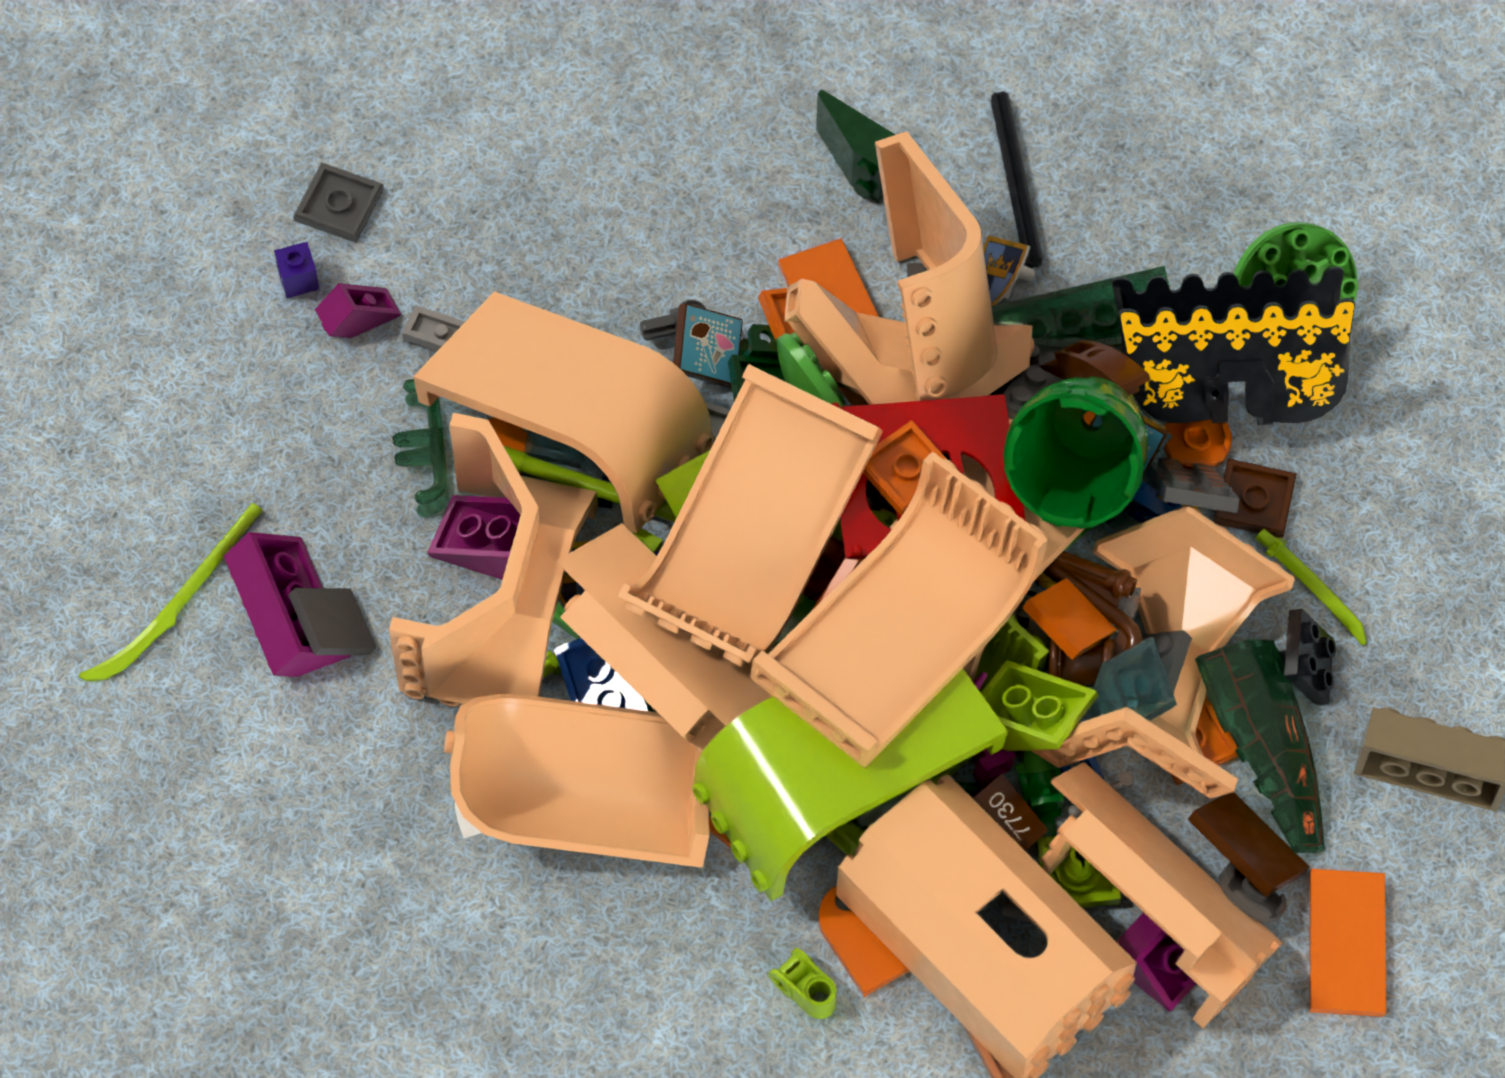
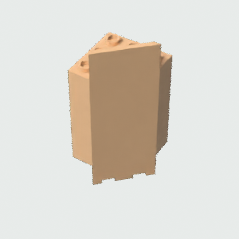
M621 523L555 561L585 590L582 595L577 594L567 602L564 607L565 612L560 618L682 737L702 753L710 741L730 722L755 705L772 697V695L750 678L752 663L745 661L743 667L723 657L725 650L715 645H712L711 649L708 650L690 641L692 633L679 628L676 634L657 624L660 617L648 611L645 617H642L624 608L627 601L618 597L624 583L629 585L636 584L645 575L657 556Z
M1083 762L1053 778L1051 784L1083 813L1077 819L1071 815L1057 830L1059 834L1049 844L1050 849L1040 860L1044 863L1042 868L1050 875L1070 855V850L1073 847L1185 950L1176 962V965L1209 994L1192 1018L1204 1029L1251 980L1257 970L1283 942L1260 921L1246 915L1236 907L1214 879L1092 768Z

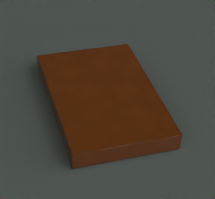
M1234 792L1224 794L1194 810L1188 818L1189 822L1266 897L1300 878L1310 868Z

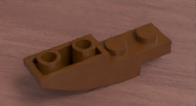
M1089 340L1078 341L1054 352L1056 358L1041 365L1044 371L1064 380L1074 377H1097L1109 380L1125 390L1129 396L1140 391L1138 386L1151 381L1149 373L1125 354L1105 344Z

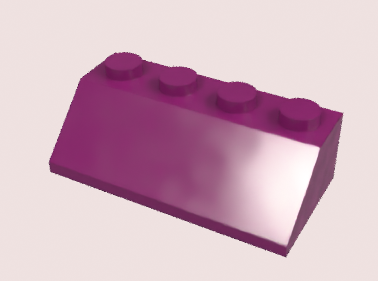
M248 532L224 555L230 575L235 582L243 606L247 611L273 676L299 677L351 656L314 655L289 598V594L295 588H323L302 537Z

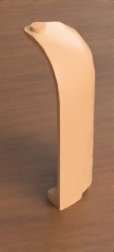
M494 694L476 697L460 706L455 717L453 731L446 730L443 753H450L451 795L463 818L484 835L512 844L703 868L710 836L709 809L706 804H699L692 792L695 767L701 752L682 737L658 712L515 694Z

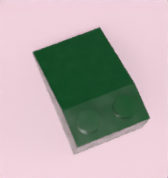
M821 89L817 93V132L855 192L864 199L871 198L879 203L884 197L875 141L896 134Z

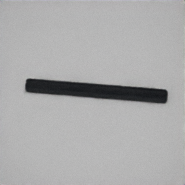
M1005 91L995 92L991 95V106L1019 242L1030 246L1024 266L1037 268L1042 265L1043 256L1009 94Z

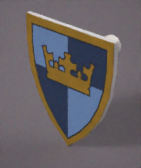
M988 235L983 250L991 306L994 309L1004 298L1009 299L1013 285L1018 278L1030 282L1034 278L1035 271L1024 266L1030 249L1029 245Z

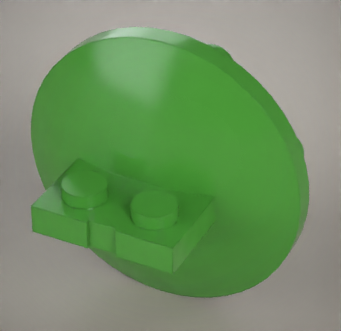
M1308 222L1285 223L1266 231L1246 249L1234 271L1239 284L1247 287L1251 284L1253 275L1261 270L1269 271L1273 276L1274 283L1283 285L1292 270L1303 269L1307 272L1309 281L1316 284L1321 281L1326 269L1341 267L1344 275L1340 300L1351 298L1355 302L1358 291L1356 265L1348 247L1333 232Z
M795 332L792 334L784 333L776 339L777 353L785 382L830 404L836 402L839 403L840 407L846 406L843 396L837 389V383L827 370L823 371L818 363L817 356L808 344L804 345Z

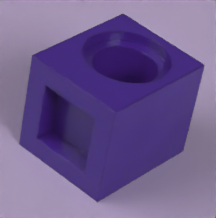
M308 242L274 250L277 269L286 299L320 290Z

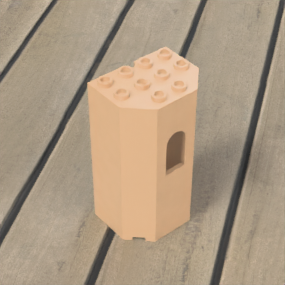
M948 774L941 776L936 782L937 785L931 780L922 782L867 828L859 839L861 843L855 851V857L849 854L838 866L836 895L1014 1078H1038L1047 1070L1050 1065L1048 1061L1058 1053L1062 1056L1075 1045L1077 1039L1074 1035L1078 1031L1086 1029L1090 1032L1103 1020L1104 1015L1102 1013L1111 1005L1117 1008L1126 1001L1131 994L1130 986L1135 980L1133 974L1137 962ZM1003 891L1043 931L1047 938L1046 950L1035 958L1019 956L994 932L977 912Z

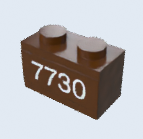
M1003 773L991 777L970 795L1025 851L1049 831Z

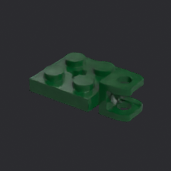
M753 324L748 330L747 339L743 338L741 340L740 355H732L728 361L734 401L745 381L742 376L748 364L785 381L778 360L776 341L769 325ZM760 334L769 336L770 342L764 339L761 340Z

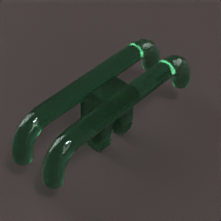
M408 379L403 383V389L408 393L405 397V402L409 406L425 408L427 411L428 428L395 433L392 437L394 446L400 448H422L400 451L395 454L394 459L398 467L432 464L433 485L428 489L417 491L414 496L415 501L419 504L416 508L417 514L420 517H429L445 508L449 501L450 493L440 399L438 398L430 407L419 403L414 379Z

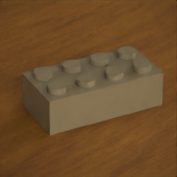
M1373 707L1362 737L1354 774L1497 812L1505 795V738L1499 736L1486 737L1474 734L1465 727H1448L1437 724L1434 720L1427 717L1413 718L1402 715L1399 711L1392 708L1379 709Z

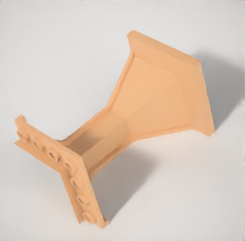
M453 413L449 426L457 490L485 497L507 498L521 514L502 584L495 594L446 624L439 626L392 617L389 634L399 691H403L410 698L423 699L424 696L438 699L442 704L451 707L465 704L476 697L494 694L542 697L541 686L550 631L566 571L555 561L572 552L575 539L586 518L595 519L598 508L597 491L520 476L489 420Z
M1186 505L1097 540L1092 552L1117 570L1126 569L1130 571L1131 577L1137 579L1133 595L1146 634L1184 630L1192 637L1172 699L1130 704L1129 708L1125 707L1080 722L1059 749L1031 751L1057 768L1129 746L1211 799L1234 792L1238 778L1204 757L1196 738V727L1217 657L1206 661L1205 659L1219 654L1258 603L1264 599L1292 590L1295 577L1283 570L1278 563L1270 561L1258 553L1253 546L1243 543L1234 537L1225 527L1217 525L1203 516L1198 509Z

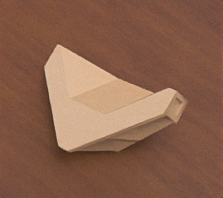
M800 279L787 287L784 321L790 324L804 344L810 346L817 356L819 364L830 373L837 383L838 389L851 406L918 401L915 397V378L911 372L913 369L910 366L912 362L911 353L907 346L909 340L905 335L907 333L906 322L857 313L815 281ZM994 325L997 357L991 369L971 386L938 399L988 396L1030 367V357L1034 350L1032 326Z

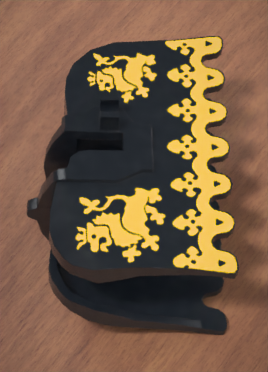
M1341 267L1326 269L1321 281L1316 284L1309 281L1306 271L1294 269L1288 274L1287 280L1283 285L1275 284L1272 274L1269 271L1261 270L1253 275L1252 282L1247 287L1239 284L1238 278L1234 273L1225 272L1218 277L1216 286L1210 289L1204 286L1202 278L1198 274L1192 273L1184 277L1178 290H1171L1167 280L1163 276L1156 275L1148 280L1146 289L1141 292L1135 291L1132 281L1126 277H1115L1112 279L1118 311L1122 353L1139 364L1149 373L1151 381L1138 386L1140 391L1133 394L1139 408L1154 419L1168 423H1190L1211 419V423L1223 424L1228 422V382H1245L1246 408L1253 417L1257 418V425H1273V422H1308L1322 417L1331 411L1340 402L1347 388L1350 334L1355 302L1351 298L1340 300L1344 275L1343 269Z

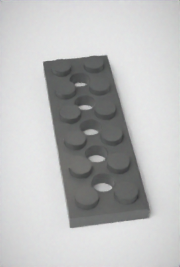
M1159 457L1158 463H1151L1147 476L1163 501L1237 513L1239 497L1225 479L1222 478L1221 474L1218 473V470L1214 469V466L1193 463V468L1182 467L1183 465L1179 464V460Z

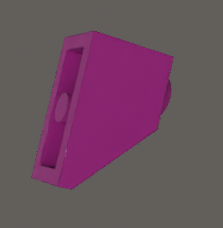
M338 283L315 309L322 322V327L328 335L342 338H353L402 315L387 288Z

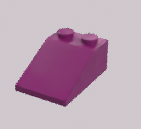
M452 495L427 554L432 558L503 580L521 514L504 497Z

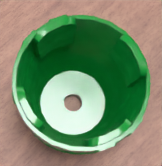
M1074 377L1045 387L1022 406L1010 424L1006 436L1003 459L1004 471L1011 489L1021 503L1031 512L1041 517L1042 521L1058 527L1091 528L1121 513L1132 501L1143 480L1142 477L1148 452V436L1143 416L1134 400L1125 390L1103 378ZM1091 411L1100 415L1103 423L1097 427L1090 426L1085 422L1084 414Z

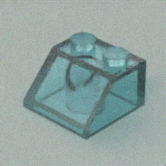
M1153 637L1146 638L1102 663L1093 690H1096L1099 696L1090 709L1093 718L1128 707L1148 721H1151L1177 706Z

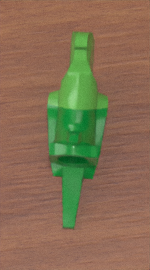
M1024 750L1022 762L1016 765L1024 800L1049 830L1043 836H1056L1054 817L1061 815L1064 798L1063 794L1051 784L1053 778L1061 775V770L1031 750Z

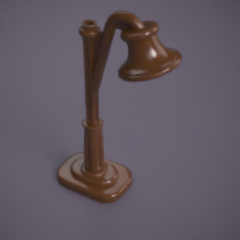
M867 479L865 492L870 509L880 511L883 508L896 513L893 506ZM1063 551L1043 573L1056 583L1068 578L1097 610L1119 629V634L1114 639H1106L1104 644L1095 646L1073 660L1051 639L1049 675L1087 688L1103 686L1104 691L1113 692L1116 688L1118 673L1126 671L1136 663L1142 651L1143 637L1139 626L1130 616L1118 608L1121 598L1130 599L1137 585V579L1131 577L1130 571L1126 569L1118 572Z

